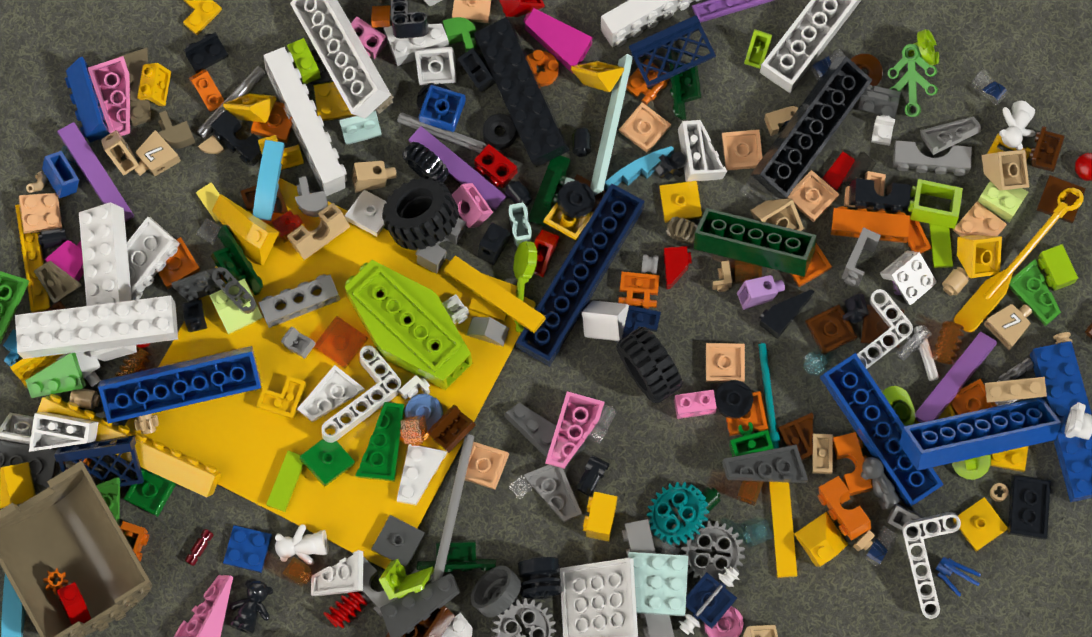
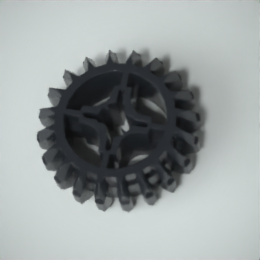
M412 142L404 149L405 151L402 155L405 163L420 177H426L427 179L430 177L441 182L447 179L449 171L446 165L423 144Z

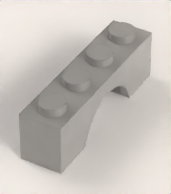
M896 141L893 152V168H897L899 171L915 169L919 173L935 171L936 174H946V172H951L956 176H964L971 169L972 147L953 145L946 155L939 158H931L922 154L915 142Z

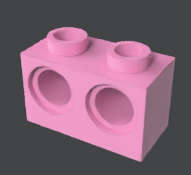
M356 16L351 25L355 32L361 33L358 37L369 57L375 59L388 43L387 36ZM371 42L376 43V45L373 47L368 46V44Z
M714 390L675 395L674 398L677 419L716 413Z

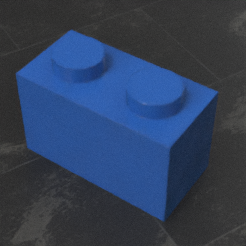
M59 151L45 156L42 170L58 197L62 198L76 193L79 179L63 152Z

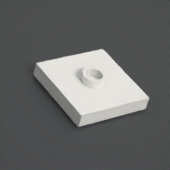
M363 190L345 214V218L348 222L377 237L385 226L382 213L384 204L387 202Z

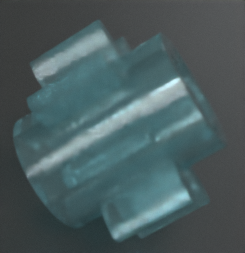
M814 351L804 357L806 362L803 364V367L808 374H815L817 376L827 370L825 367L827 359L822 353H815Z

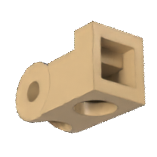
M790 106L767 113L764 120L770 136L778 134L779 128L786 126L799 108Z

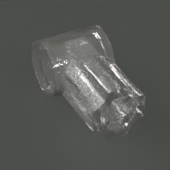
M604 404L600 420L587 438L601 445L602 439L607 435L608 428L618 411Z

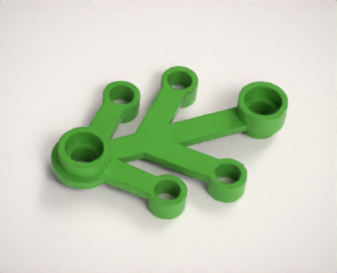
M915 44L906 45L902 50L901 60L888 70V76L891 79H897L900 76V70L908 63V71L895 86L889 89L895 88L901 92V89L908 83L909 103L905 106V113L909 117H916L921 112V107L917 103L916 82L925 89L928 95L933 96L938 92L936 85L930 84L916 71L917 63L925 70L927 76L933 77L937 74V68L929 65L920 56L919 47ZM910 50H914L915 55L913 57L909 56ZM932 67L934 73L930 75L928 69ZM892 70L897 71V75L895 77L891 76ZM931 86L935 88L933 93L928 91ZM912 106H915L917 108V111L915 113H911L910 111Z

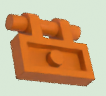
M646 59L642 64L648 65L650 60ZM652 63V67L660 69L654 63ZM638 68L628 78L626 90L636 98L643 93L645 96L641 101L647 105L657 97L656 94L668 85L667 82L670 78L656 84L650 90L647 88ZM649 70L647 74L648 80L651 81L657 78L658 72Z
M621 272L620 292H626L627 297H619L618 303L642 306L645 309H649V307L656 308L657 300H650V295L658 296L660 275ZM633 293L644 294V299L632 298Z

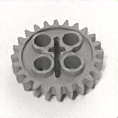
M708 521L707 527L699 530L700 535L694 533V540L690 538V540H687V547L681 548L682 551L686 552L684 555L688 556V566H690L687 571L688 574L695 572L693 579L699 576L702 578L707 572L719 582L718 574H724L726 571L725 568H717L716 563L718 560H726V568L728 569L731 566L739 573L736 567H743L739 559H745V556L740 554V552L745 551V548L739 547L743 540H736L739 533L732 534L733 527L726 530V523L719 527L718 521L715 522L714 526ZM701 538H709L710 544L707 547H702L699 544ZM727 540L730 546L723 550L719 547L720 541ZM712 548H715L717 553H729L731 556L726 557L716 554L714 558H711L709 553H696V550L711 552ZM699 557L707 558L708 562L705 566L697 565Z
M523 597L520 603L516 598L515 604H511L502 614L497 615L499 617L498 620H492L497 625L491 628L493 632H496L492 637H526L521 633L522 628L515 619L516 614L521 624L526 627L525 632L528 637H533V632L536 629L541 630L539 637H552L550 634L556 632L554 628H551L555 621L549 620L553 615L546 613L548 610L546 606L541 608V602L538 601L535 604L533 598L527 602V598ZM526 612L532 613L529 621H524L523 619ZM511 621L514 622V628L511 631H507L506 625Z

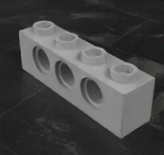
M324 274L318 276L312 282L300 283L297 288L292 290L285 289L274 297L267 296L258 303L268 327L271 328L340 300L331 275ZM316 289L322 291L318 296L312 295V292ZM298 296L304 297L300 303L294 302ZM281 303L286 304L284 309H276L277 305Z

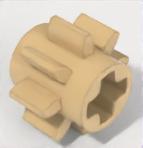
M157 414L139 416L134 422L136 431L141 430L142 434L153 433L156 431L155 427L159 426Z

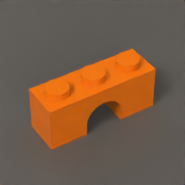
M856 432L833 437V448L837 460L848 458L855 465V470L852 473L844 474L842 478L849 490L850 496L871 491L872 479L865 480L861 477L863 471L862 464L865 458H867L861 451V448H863L861 438L857 437Z
M839 476L818 487L819 501L823 506L826 505L828 507L830 517L833 521H838L840 524L839 529L844 536L847 535L852 541L871 530V520L861 506L852 510L842 507L844 502L850 500V494Z

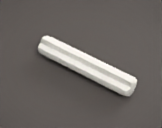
M917 326L914 328V333L928 380H937L939 376L924 326Z

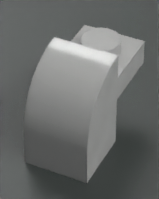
M300 177V184L297 185L299 196L295 197L298 208L307 216L319 217L318 213L328 207L325 191L310 194L307 177Z

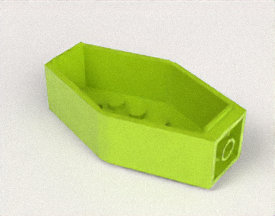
M374 260L364 263L359 269L360 272L355 277L351 276L346 281L344 287L351 304L378 352L385 360L420 378L423 377L426 381L446 390L473 363L468 347L438 295L433 290ZM382 291L384 295L377 297V292ZM410 317L411 322L405 323L404 319ZM437 343L439 345L438 349L436 350L431 348L432 344Z

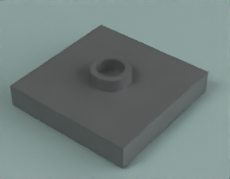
M390 515L371 550L391 561L398 559L400 564L407 568L425 532Z

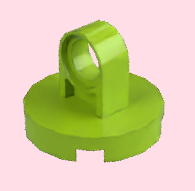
M926 29L919 31L917 43L914 44L919 47L920 56L929 65L938 64L939 52H935L934 45L937 44L932 33ZM910 50L909 56L913 57L915 55L914 50Z
M991 455L954 462L952 466L959 476L975 480L988 472L991 465Z

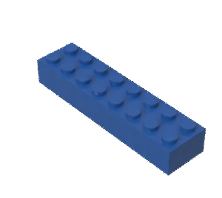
M1072 342L1035 348L1030 353V357L1034 364L1033 368L1036 378L1045 377L1047 397L1042 398L1061 422L1057 439L1053 441L1070 502L1092 498V435L1089 440L1078 437L1067 438L1065 436V426L1072 406L1078 402L1085 404V413L1092 415Z
M249 346L99 381L98 388L109 424L260 389L261 379L253 347Z
M856 353L820 376V379L871 455L882 462L883 473L895 485V491L906 507L913 506L944 485L932 467L917 471L899 444L904 424Z
M1040 397L904 426L899 444L918 471L1056 440L1061 422L1045 400Z

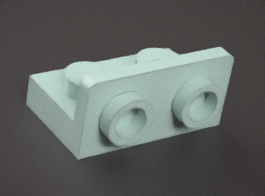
M373 111L365 119L354 116L339 120L346 145L382 135L376 111Z

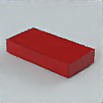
M842 152L822 179L837 192L856 167L858 161Z

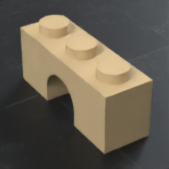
M334 203L318 213L321 219L318 228L308 231L301 225L287 235L294 249L304 260L350 227L342 211Z
M1045 377L985 383L987 403L1047 397Z

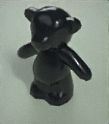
M247 580L245 583L247 598L237 600L229 605L231 610L239 608L238 615L231 621L230 626L253 635L258 612L265 621L270 618L268 611L261 602L273 593V589L264 582Z

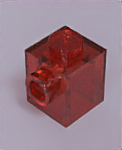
M289 210L271 223L273 228L279 231L278 235L285 243L289 240L287 235L300 227L303 221L298 214L294 215Z

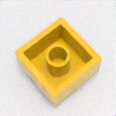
M594 492L593 497L589 496L587 512H590L589 516L585 515L583 531H586V537L609 542L618 496Z

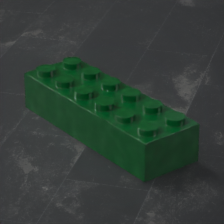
M706 208L695 231L694 249L805 277L815 252L817 235Z

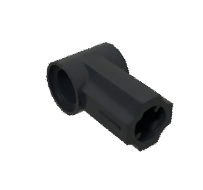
M592 455L586 464L585 472L576 489L591 497L599 480L604 477L603 474L610 464Z

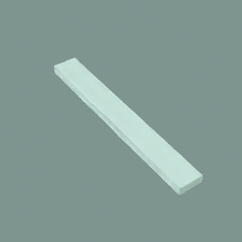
M626 54L618 61V66L623 67L624 72L613 87L590 186L594 196L604 190L633 56Z

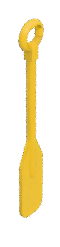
M1068 188L1059 194L1057 199L1058 206L1054 210L1053 215L1008 268L987 279L956 314L954 323L957 327L966 332H973L979 327L1006 295L1013 272L1059 218H1062L1067 211H1073L1081 206L1084 196L1079 189ZM1069 193L1079 197L1074 202V205L1071 206L1062 202Z

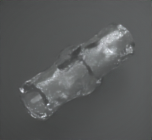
M923 325L912 337L909 336L907 338L908 341L896 351V354L905 361L912 352L920 348V345L932 333Z

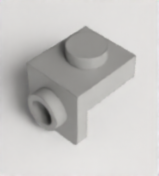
M290 327L281 340V343L289 351L304 359L316 344L312 339L299 333L294 327Z

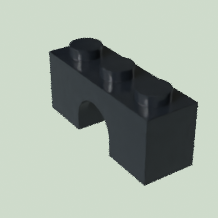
M227 110L210 125L213 131L212 135L218 141L223 140L226 142L225 146L232 153L236 151L240 154L239 158L246 165L250 163L254 166L262 158L258 143L260 138L253 133L245 140L237 139L235 137L236 133L242 126L240 121Z
M856 178L850 182L849 205H855V208L858 209L872 207L875 211L888 209L893 213L903 212L910 207V185L891 183L886 187L885 196H880L874 189V180Z

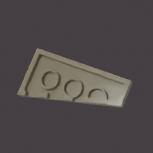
M148 48L122 55L130 74V118L133 126L151 121V101L137 99L142 68L144 64H148Z

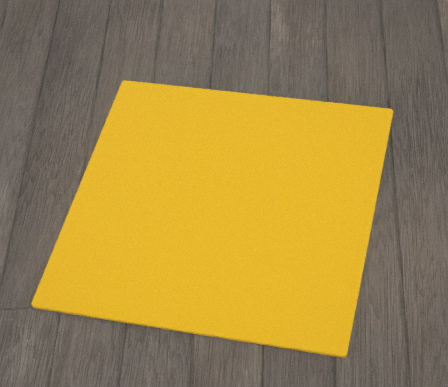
M279 178L278 184L288 214L273 213L271 221L262 220L279 231L264 265H260L243 251L263 283V288L256 296L250 289L263 318L228 334L210 295L199 298L198 300L201 299L203 303L207 329L188 332L184 321L178 331V340H173L158 366L162 367L252 346L261 379V388L152 413V415L157 414L159 426L155 427V432L143 435L147 436V439L152 442L158 441L163 443L165 448L170 450L176 449L182 452L181 455L187 458L193 457L198 459L200 464L215 467L216 471L221 473L217 485L298 526L304 524L306 530L312 533L325 530L328 541L351 553L358 550L363 551V557L367 561L386 569L391 560L371 550L386 521L392 515L418 529L456 458L464 438L450 453L447 452L416 506L397 502L409 444L446 450L438 445L428 432H417L409 427L404 413L395 482L356 478L355 475L360 467L371 435H373L377 420L383 408L382 406L337 440L355 461L352 467L324 487L304 464L286 512L271 508L266 504L287 451L299 455L305 453L323 439L322 425L328 419L377 384L360 363V350L364 346H373L376 350L377 348L347 296L344 287L346 281L351 276L355 277L360 272L359 269L364 263L374 260L433 290L442 303L456 294L463 305L468 308L474 292L444 272L450 260L446 259L436 274L417 264V250L401 247L394 241L390 232L384 228L376 237L348 222L350 227L304 260L294 249L287 235L301 225L308 231H313L318 228L321 219L320 217H310L302 213L295 200V197L299 196L297 186ZM337 206L345 216L348 211ZM221 275V279L224 281L225 284H227L223 275ZM320 275H331L340 297L339 301L271 328L268 327L258 302H261L267 296L274 297L279 295L285 289L292 290L297 288L300 283L312 282ZM316 289L312 292V295L318 296L322 291ZM379 291L376 295L377 297H382L384 293ZM298 296L294 302L300 303L304 297ZM524 297L523 302L535 308L536 303ZM281 303L277 305L276 309L282 310L286 304ZM469 310L468 318L462 323L457 322L454 325L471 353L473 364L446 390L428 382L430 385L428 388L430 390L429 395L438 399L442 405L443 415L453 405H456L464 415L475 422L521 333L516 332L514 319L507 315L505 322L496 320L509 328L504 346L469 337L467 332L472 317H488ZM406 317V318L404 319V322H405V323H410V322H411V318H410V317ZM290 327H294L299 333L316 343L305 359L289 351L281 343L282 338ZM434 343L431 346V348L434 350L438 349L439 347L437 343ZM366 354L363 356L367 360L373 358L371 354ZM385 360L400 378L401 388L415 376L413 373ZM334 365L365 389L314 422L310 421L298 410L294 419H290L256 407L262 389L281 394L287 376L307 383L299 404L300 406ZM379 368L375 372L377 374H383L385 373V370ZM389 383L387 385L390 389H394L397 387L395 383ZM418 388L419 391L416 395L425 394L421 388ZM399 393L388 403L404 404L406 407L411 398L408 397L405 400ZM375 394L372 396V398L374 400H380L382 396L379 394ZM361 405L358 406L356 409L360 412H363L367 408ZM344 417L341 419V421L343 423H349L351 419L349 417ZM138 418L128 419L125 426L130 429V432L142 434L141 430L136 431L134 422ZM329 428L325 431V433L328 435H332L336 432L332 428Z

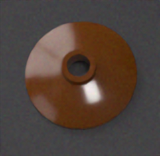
M858 54L850 59L860 69L864 68L867 70V75L872 79L870 85L877 86L880 83L883 69L876 57L870 54Z

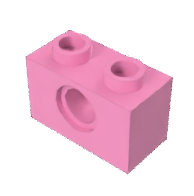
M473 183L462 184L452 194L458 206L459 215L466 222L468 228L479 227L493 213Z

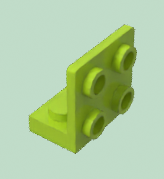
M396 559L390 562L378 580L389 600L396 597L400 599L410 592L418 593L422 591L427 581L431 579L434 568L429 567L406 575L404 566Z

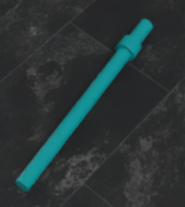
M761 343L758 344L769 434L774 449L779 448L778 441H780V436L776 428L766 344Z

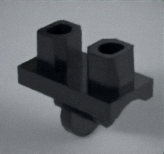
M675 152L670 157L662 154L659 157L661 163L655 167V170L661 177L670 180L674 175L681 177L684 174L683 171L679 170L686 164V157L683 153Z

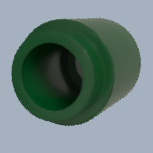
M707 487L701 493L706 497L704 501L709 504L705 507L709 512L721 501L719 499L720 493L713 487L711 489Z

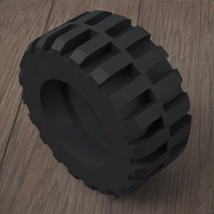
M420 177L418 180L412 179L409 183L401 184L400 188H396L393 194L388 196L382 213L384 224L394 241L401 247L409 248L410 250H417V248L423 250L428 246H435V243L439 241L442 242L446 235H450L452 228H455L459 215L458 206L447 186L440 180L430 177L428 179ZM428 209V210H427L426 212H424L422 215L413 218V217H414L415 215H417L419 212Z
M639 327L618 341L616 348L624 366L637 386L651 402L660 403L681 389L683 381L676 365L659 339L648 328Z

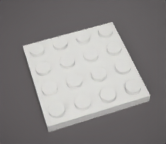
M632 558L560 568L563 637H638L634 561Z

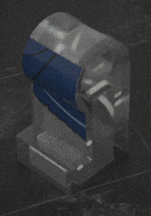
M838 48L833 51V54L816 62L810 70L819 81L834 59L845 55Z
M982 69L972 80L970 87L994 105H998L1008 92L1004 86L991 78L985 69Z
M883 526L864 559L878 567L898 535Z

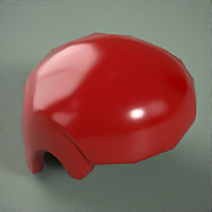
M1092 153L1082 154L1075 162V172L1084 181H1092Z

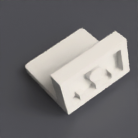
M907 250L880 272L883 279L894 281L908 305L913 304L937 283L920 252Z

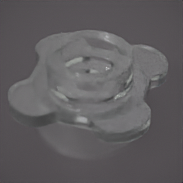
M523 475L517 477V480L510 483L509 488L516 494L517 498L522 499L524 494L532 490V485L527 483Z

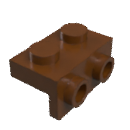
M1042 126L1041 132L1037 131L1035 137L1036 148L1031 149L1029 159H1032V167L1054 172L1065 136L1048 132L1046 127Z
M453 405L432 425L428 433L438 445L450 453L476 425L456 405Z

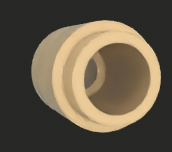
M961 267L953 269L942 283L943 290L948 295H958L968 283L969 276L965 269Z
M84 388L72 390L70 402L77 404L80 408L94 410L95 406L98 407L100 395L95 390Z

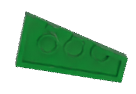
M384 403L373 435H371L368 447L355 475L356 478L395 482L404 404Z

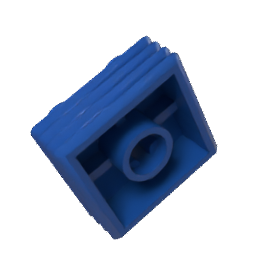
M430 85L419 114V121L454 132L466 101L465 95ZM445 106L446 110L440 111L439 108Z

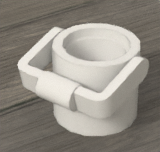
M1078 402L1071 407L1065 426V436L1067 438L1090 439L1092 435V415L1085 413V404Z

